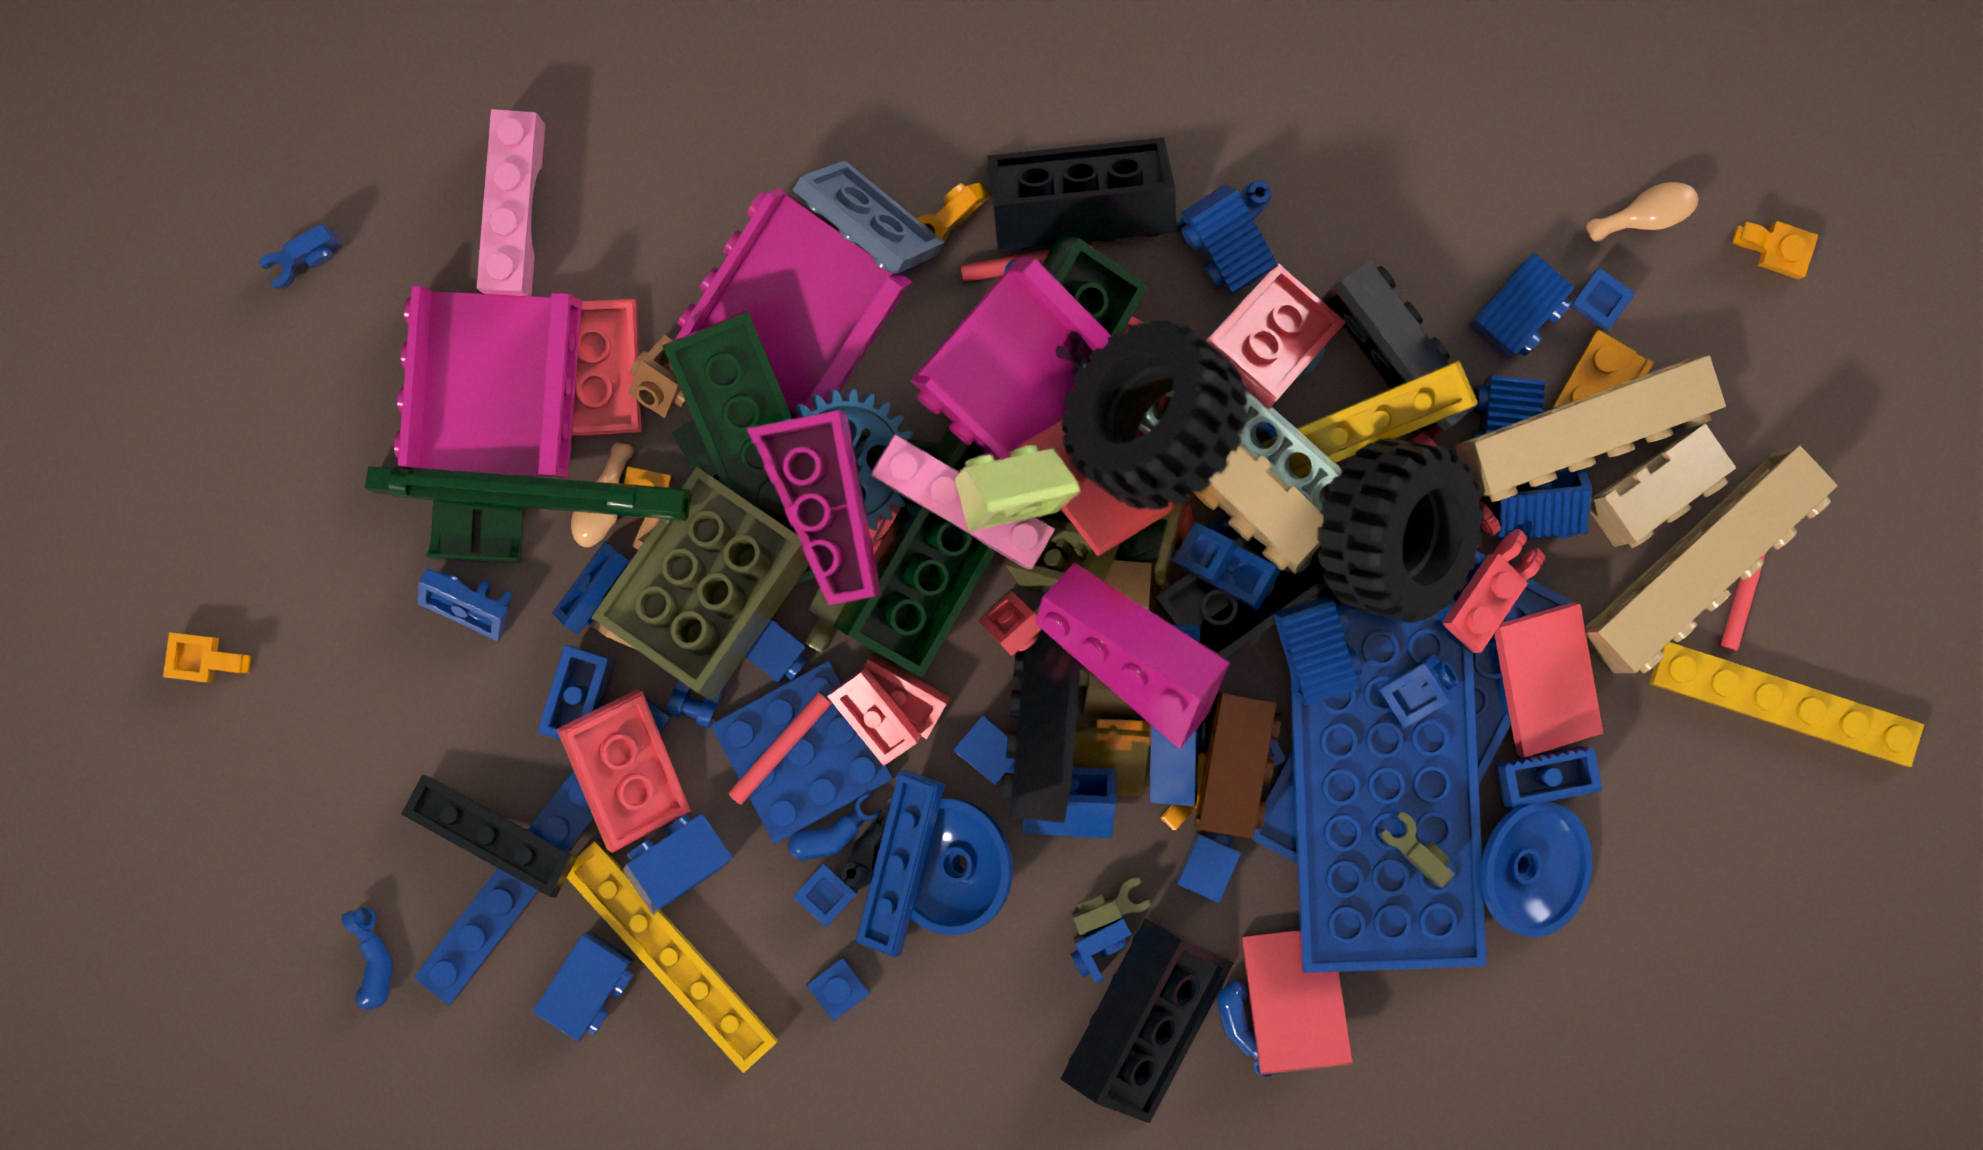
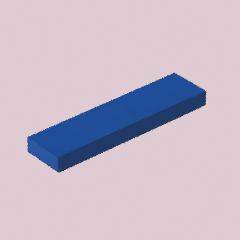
M1172 625L1200 643L1199 626ZM1151 725L1150 803L1184 806L1196 805L1198 799L1199 726L1183 747L1179 749Z
M907 769L899 771L855 942L892 957L901 955L943 795L944 783Z

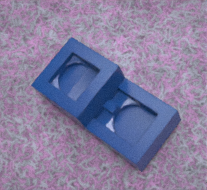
M1196 521L1172 560L1191 574L1256 610L1260 608L1281 572L1276 565L1242 549L1233 540Z

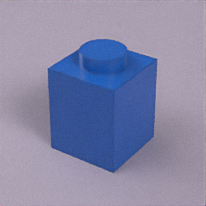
M772 618L745 657L776 682H782L786 676L793 681L809 661L804 656L809 647Z
M982 715L954 748V751L994 785L1001 778L1004 780L1005 772L1014 773L1015 759L1006 758L1008 736Z
M1208 831L1207 836L1196 832L1174 880L1177 885L1219 903L1241 855L1238 850L1231 848L1234 839L1221 833Z

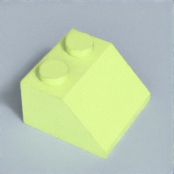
M1036 445L1016 449L1010 452L1011 458L994 461L993 455H984L968 460L966 467L954 478L969 532L1056 513L1080 492L1078 482L1054 448L1038 451Z

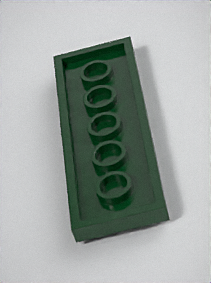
M748 310L664 344L663 349L721 484L797 534L787 517L780 496L776 494L777 489L769 478L758 448L753 443L747 430L748 428L783 422L784 417L793 419ZM810 564L795 586L815 578Z

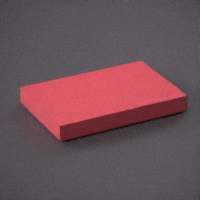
M1278 263V266L1266 275L1207 341L1230 359V362L1237 367L1242 376V384L1252 395L1270 409L1346 321Z
M636 299L582 301L572 437L643 434L642 404L628 394L634 379V375L630 373V370L640 355Z
M1062 421L1019 445V448L1036 445L1038 451L1054 448L1076 479L1080 492L1063 506L1061 510L1097 557L1174 509V504L1169 502L1167 508L1155 510L1129 507L1077 471L1071 463L1070 455L1065 450L1063 435L1066 433L1062 431Z
M1571 602L1502 622L1494 635L1516 754L1525 758L1604 734L1581 604Z
M636 689L557 729L606 849L613 853L691 812L643 691Z
M1300 930L1242 937L1241 941L1260 1075L1351 1065L1352 1056L1339 972L1303 973L1301 971Z

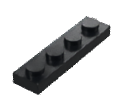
M422 774L401 815L552 898L558 896L578 858Z

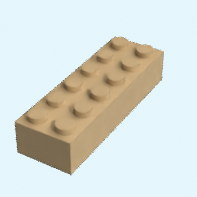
M1801 445L1772 453L1585 626L1588 646L1613 673L1633 674L1639 670L1643 674L1648 672L1664 657L1660 652L1662 648L1672 639L1676 643L1680 642L1697 627L1694 619L1707 608L1711 612L1728 599L1731 593L1727 588L1739 577L1743 581L1748 579L1763 566L1764 561L1761 557L1771 547L1778 550L1786 545L1798 533L1794 526L1805 516L1811 519L1823 511L1831 502L1827 496L1838 485Z

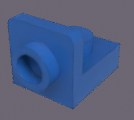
M1435 653L1427 657L1421 664L1389 681L1379 689L1403 728L1447 705L1459 692L1456 686L1458 685V679L1453 668L1446 661L1441 662Z
M1123 917L1073 938L1077 950L1070 954L1082 977L1091 974L1096 984L1104 980L1092 955L1100 952L1102 957H1106L1127 945L1124 939L1132 934Z

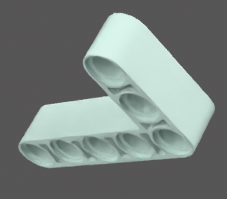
M1246 389L1247 405L1242 407L1247 410V420L1245 428H1240L1239 431L1241 434L1240 444L1256 458L1259 455H1263L1272 464L1269 469L1289 487L1294 485L1321 512L1323 501H1326L1324 496L1325 487L1332 482L1334 477L1340 476L1342 473L1341 468L1273 407L1268 409ZM1173 391L1166 394V396L1172 397ZM1162 397L1147 411L1138 430L1146 434L1161 419L1162 414L1159 410V402ZM1262 421L1272 424L1276 429L1277 440L1272 446H1265L1257 439L1256 428ZM1294 453H1304L1311 460L1312 468L1308 476H1298L1292 471L1290 459Z

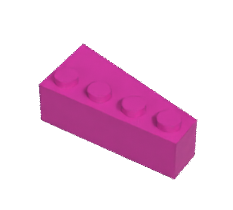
M838 410L748 428L749 435L765 463L764 467L784 504L787 517L791 525L794 526L803 545V551L828 605L882 595L847 413Z
M1074 562L1043 597L1035 623L1179 749L1183 747L1209 714L1229 666L1228 661Z

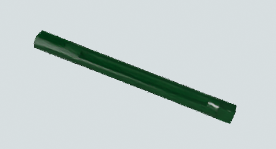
M368 466L365 488L373 493L388 494L398 498L682 521L688 519L691 503L689 489L398 466L394 468Z

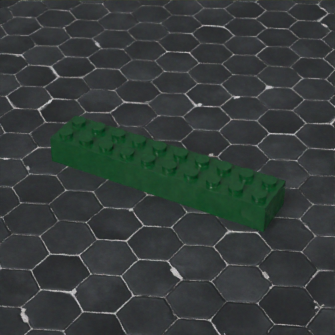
M1058 236L1042 264L1111 336L1117 332L1124 331L1150 286L1079 238ZM948 426L931 456L960 473L966 467L968 460L980 457L985 452L974 442L971 445L964 443ZM906 498V505L901 507L874 554L882 595L846 602L833 627L923 678L996 551L951 522Z

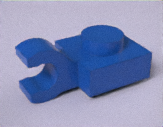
M322 223L284 244L283 247L285 249L277 253L265 255L260 259L259 264L266 270L276 264L282 266L280 277L270 282L273 288L280 290L292 284L299 266L303 268L309 266V268L321 266L330 261L334 256L332 252L342 247L335 232Z

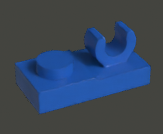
M604 541L553 610L552 614L565 627L578 635L584 626H589L594 621L591 617L604 600L603 596L607 591L611 590L628 566L630 560L615 547Z
M427 568L419 580L417 604L499 641L506 629L511 592L506 590L501 599L493 601L487 598L490 591L489 581H483L478 586L476 593L469 590L468 586L463 585L455 576L448 573L440 574Z

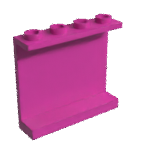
M778 188L767 192L766 195L761 192L754 199L746 213L751 218L743 232L737 230L726 243L723 252L728 256L719 269L714 267L704 278L700 286V290L704 294L696 306L690 304L679 318L677 326L681 330L675 340L748 310L788 408L797 416L795 419H798L800 416L795 406L802 404L810 410L813 409L811 395L818 394L827 403L829 389H837L840 394L913 282L901 273L895 275L893 272L880 268L874 262L873 256L859 244L846 240L835 226L812 212L784 190Z
M1018 257L910 381L921 391L917 398L929 410L937 415L942 411L953 422L949 429L967 445H971L974 442L985 452L982 456L993 455L994 461L1011 458L1010 452L1019 449V445L1062 421V414L1067 413L1068 408L1065 406L1068 390L1073 391L1076 384L1072 373L1073 365L1070 361L1058 358L1055 353L1058 346L1068 348L1069 352L1072 351L1073 343L1067 334H1077L1083 337L1086 344L1085 356L1088 360H1091L1089 356L1097 347L1102 349L1109 343L1107 339L1111 335L1036 259Z
M411 286V297L407 298L404 307L405 321L409 324L408 338L401 349V363L405 369L404 386L399 389L397 397L398 410L402 413L401 429L396 433L394 439V452L398 458V466L569 479L582 300L565 293H551V297L436 292L422 286Z

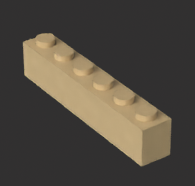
M1707 355L1669 365L1456 444L1455 447L1458 455L1474 473L1475 479L1473 481L1480 486L1482 496L1489 495L1491 502L1518 494L1516 486L1529 481L1531 487L1551 482L1557 479L1555 471L1568 467L1570 472L1593 466L1596 464L1594 456L1607 452L1608 457H1614L1635 449L1633 442L1639 439L1646 438L1647 443L1670 437L1673 435L1671 427L1683 423L1685 428H1691L1712 420L1710 413L1726 407L1711 357Z

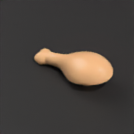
M1668 182L1658 184L1642 192L1622 211L1605 218L1590 220L1586 225L1587 231L1591 239L1597 242L1603 240L1609 234L1625 228L1658 230L1671 227L1683 221L1695 211L1698 206L1699 197L1693 187L1684 183Z
M615 443L611 447L610 458L602 474L595 482L619 484L623 469L633 455V447L627 443ZM573 512L571 519L573 538L582 547L589 548L596 545L616 524L617 515Z

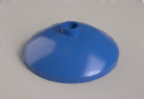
M956 798L941 799L911 919L915 923L931 932L953 936L980 929L998 915L1009 896L1013 880V861L1008 841L997 822L977 805ZM961 855L967 860L968 866L966 870L960 865Z
M1548 801L1516 807L1507 813L1497 824L1484 850L1481 865V887L1488 910L1503 928L1525 937H1542L1561 929L1577 913L1590 885L1593 864L1589 836L1579 818L1568 808Z

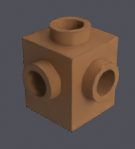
M666 335L649 352L643 351L638 356L630 370V373L634 375V379L628 392L629 395L637 399L643 406L652 409L663 418H666L677 405L681 408L687 405L663 349L664 344L673 341Z

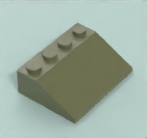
M696 467L682 487V489H689L691 493L688 519L686 521L660 519L591 618L691 689L715 701L804 573L809 562L797 534Z

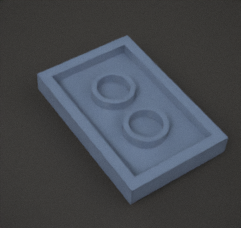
M845 160L802 175L793 189L796 194L805 200V205L812 212L826 217L839 228V233L846 240L859 244L873 256L874 262L880 268L893 272L895 275L936 257L945 244L940 237Z

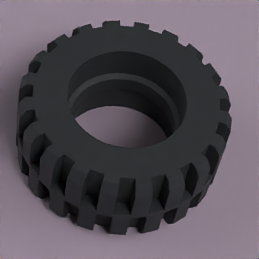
M1168 320L1150 321L1149 325L1143 322L1129 326V332L1125 334L1123 332L1115 333L1107 339L1109 343L1104 348L1097 347L1090 354L1089 358L1091 361L1084 369L1080 367L1074 377L1076 382L1073 391L1068 390L1065 399V406L1068 410L1067 413L1062 414V431L1066 433L1063 435V443L1066 453L1070 455L1071 463L1077 471L1129 507L1137 509L1149 508L1150 510L1167 508L1169 502L1174 505L1183 503L1191 499L1190 494L1197 491L1199 493L1211 485L1209 480L1217 472L1222 474L1229 465L1226 460L1231 451H1237L1241 442V436L1238 434L1240 428H1245L1247 420V410L1242 407L1247 405L1246 387L1242 384V376L1239 370L1230 362V359L1189 326L1180 322L1171 323ZM1173 391L1168 408L1161 419L1151 430L1136 439L1138 427L1147 411L1161 397Z
M1379 439L1356 451V456L1348 458L1340 467L1342 473L1340 476L1333 478L1328 488L1331 493L1328 501H1323L1320 514L1324 515L1322 527H1318L1317 540L1321 542V550L1318 551L1319 563L1326 569L1323 576L1328 586L1343 604L1349 605L1350 608L1406 623H1416L1439 614V610L1447 608L1454 601L1453 595L1462 592L1468 582L1465 578L1468 572L1472 571L1475 567L1477 545L1481 546L1483 533L1480 532V522L1484 521V509L1479 505V499L1482 498L1480 486L1473 481L1475 479L1474 473L1455 452L1442 447L1400 439Z

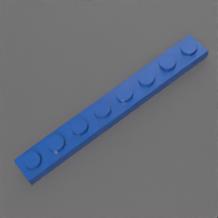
M646 698L659 733H661L672 717ZM574 770L528 828L532 833L567 852H570L594 820ZM497 869L414 976V979L446 1004L451 1005L539 891Z

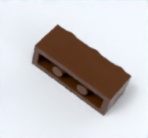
M1223 693L1216 694L1194 822L1195 828L1254 839L1255 829H1262L1266 814V803L1260 802L1263 784H1270L1274 759L1267 757L1270 739L1277 740L1281 726V713L1275 712V702Z

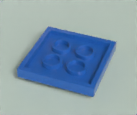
M830 661L821 664L710 725L739 780L818 692L822 693L830 701L827 696L832 689L842 683ZM832 703L749 798L775 844L894 778L887 765L883 766Z

